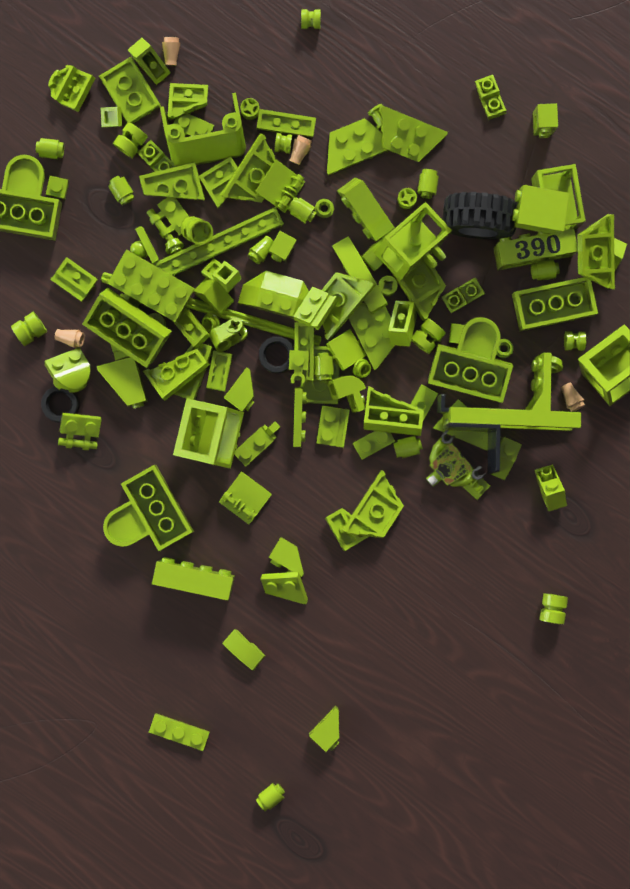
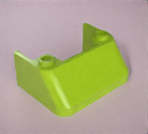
M232 93L236 112L224 116L222 120L223 130L185 137L184 129L180 125H169L164 106L160 107L171 161L174 165L181 166L194 162L196 165L226 160L230 156L232 158L241 157L246 152V143L236 93Z

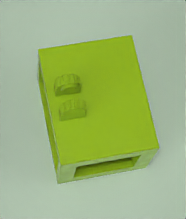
M576 164L537 170L531 178L532 186L569 193L565 227L568 226V229H578L585 222V215ZM561 171H563L562 173L544 175V174H549V173H555V172H561ZM572 177H573L575 195H576L577 206H578V212H579V216H578V217H577V211H576L575 200H574V194H573V188H572V182H571V178H572Z
M425 202L386 235L374 253L401 281L423 261L431 268H435L437 262L431 256L432 253L440 261H443L446 256L439 247L452 230ZM426 214L442 229L437 237L422 222Z
M625 324L578 358L581 374L609 406L630 392V330Z
M186 398L173 455L231 469L234 452L238 446L237 440L240 437L239 431L244 412Z

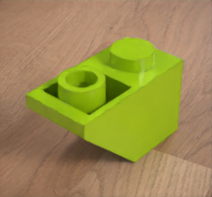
M549 465L536 469L535 474L548 511L567 506L565 490L554 466Z
M280 537L269 556L272 559L270 563L279 568L281 566L288 569L287 573L299 572L302 577L304 571L298 547Z

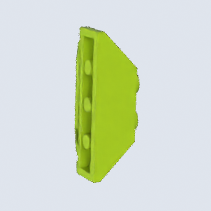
M265 271L243 284L238 304L294 319V314L309 291L302 280Z

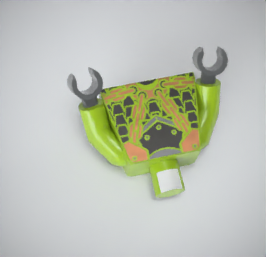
M445 430L442 437L432 447L429 457L431 463L429 466L434 472L426 480L433 487L441 480L446 486L458 487L466 486L475 480L482 479L486 475V473L483 475L478 473V470L482 467L478 466L474 469L453 445L452 440L455 435L449 438L446 436L449 430Z

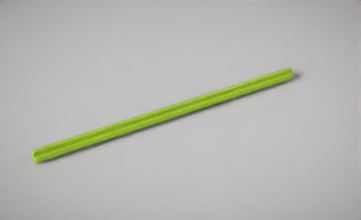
M104 272L101 281L107 284L112 274ZM190 298L185 306L186 308L206 314L213 313L217 317L226 320L239 318L242 320L243 325L295 340V329L230 309H226L222 314H219L207 303ZM314 335V346H319L321 337Z

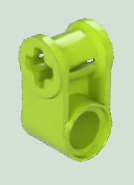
M231 318L222 325L213 328L209 334L216 350L223 352L246 339L248 331L243 326L241 319Z

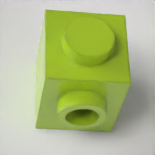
M279 231L269 249L271 258L279 263L281 261L286 262L297 240Z

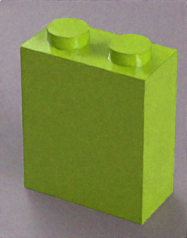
M523 185L515 193L514 201L517 202V206L512 214L514 227L560 235L564 232L569 193Z

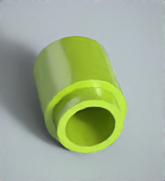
M41 138L40 142H36V153H39V157L63 158L64 143L60 142V140Z
M422 170L419 176L417 193L421 194L422 198L430 199L436 195L439 178L436 170Z
M116 176L109 181L110 185L108 188L122 206L135 198L134 192L125 177L120 178V176Z
M294 197L287 208L291 215L305 224L307 221L312 222L317 214L314 211L316 207L302 198Z
M554 259L531 264L533 280L554 279L556 274H559L558 262L555 263Z
M318 353V357H314L315 376H317V381L332 380L334 367L333 358L329 356V353Z
M415 435L393 443L397 458L402 457L403 459L420 454L419 450L423 449L420 438L416 439Z
M272 783L258 795L259 797L256 801L266 812L268 809L274 808L285 798L283 795L285 791L279 784L275 785Z

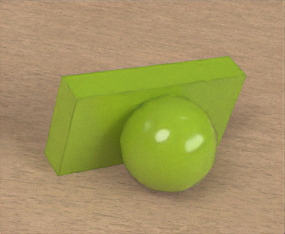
M142 226L136 228L135 230L141 241H135L130 247V252L143 259L148 255L152 264L160 261Z

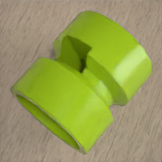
M128 122L122 130L123 134L118 135L112 144L133 159L139 151L138 146H142L148 136L137 126Z
M191 216L182 222L181 234L188 241L198 245H205L212 239L213 228L209 222Z
M34 311L24 317L25 321L19 320L11 325L13 332L23 346L33 342L35 336L39 338L47 333L44 324Z
M427 318L420 325L421 330H416L412 335L411 341L425 353L430 354L436 346L435 342H440L446 332L434 321Z
M543 593L542 604L544 608L541 609L539 620L564 624L566 613L563 609L567 608L568 597Z

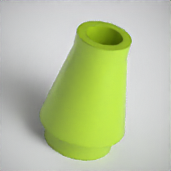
M265 236L249 249L248 257L256 264L264 262L274 241L269 236Z

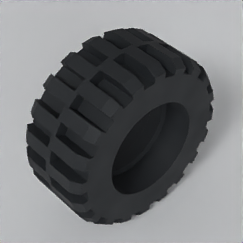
M483 192L454 193L448 195L444 200L442 220L452 230L450 233L452 235L499 240L512 237L516 232L514 221H512L513 210L516 209L517 203L511 198L499 196L498 194Z

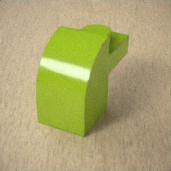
M213 259L201 271L204 277L217 280L227 293L241 280L239 271L226 261L221 264L216 259Z
M342 376L326 381L332 400L347 396L352 412H360L366 409L365 399L360 394V391L366 389V387L359 378L355 376Z

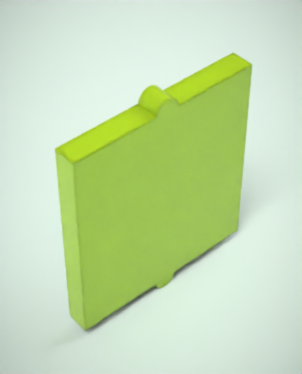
M351 329L326 343L333 355L332 358L336 360L342 371L356 363L359 359L367 356L360 346V341H357Z

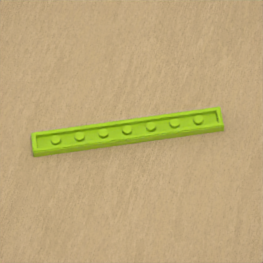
M274 207L212 236L209 243L205 245L194 244L153 263V265L175 276L283 226L284 223L277 208Z

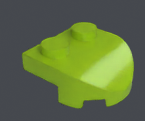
M66 65V68L60 71L56 70L49 80L48 87L51 89V97L61 105L79 112L96 78L78 70L74 66Z
M80 348L45 360V367L53 378L54 386L59 390L62 388L69 390L70 393L81 391L87 386L90 378V365Z

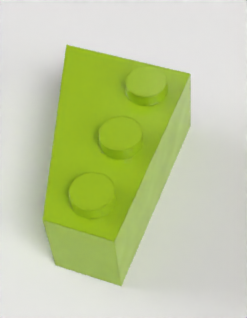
M353 178L337 190L344 205L352 211L355 221L363 226L364 229L362 231L368 239L371 238L377 241L395 228L363 180Z
M368 386L364 430L421 436L423 410L406 402H400L391 398L390 395L382 394Z

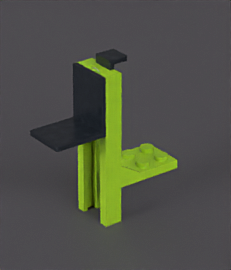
M542 353L532 361L531 369L534 372V379L531 381V390L534 391V396L525 410L466 407L445 408V394L438 396L437 413L443 414V430L488 432L487 474L500 471V428L572 431V428H581V412L551 411L552 353Z

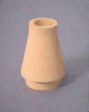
M164 37L162 46L165 65H177L181 45L177 37Z
M298 135L297 139H294L289 161L300 165L312 147V141Z
M57 329L55 340L73 348H81L84 344L85 334L80 330Z
M571 382L561 387L567 409L575 412L585 406L584 399Z

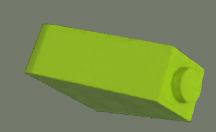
M129 357L97 366V370L127 406H132L133 409L143 407L144 403L148 402L137 361Z

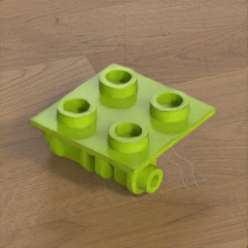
M276 159L255 192L285 213L289 204L306 181H304V177L299 174L296 175Z
M241 471L229 489L224 493L219 503L247 524H250L272 494Z

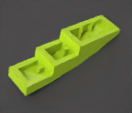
M349 236L332 245L333 250L349 276L376 284L363 300L370 313L372 314L388 305Z

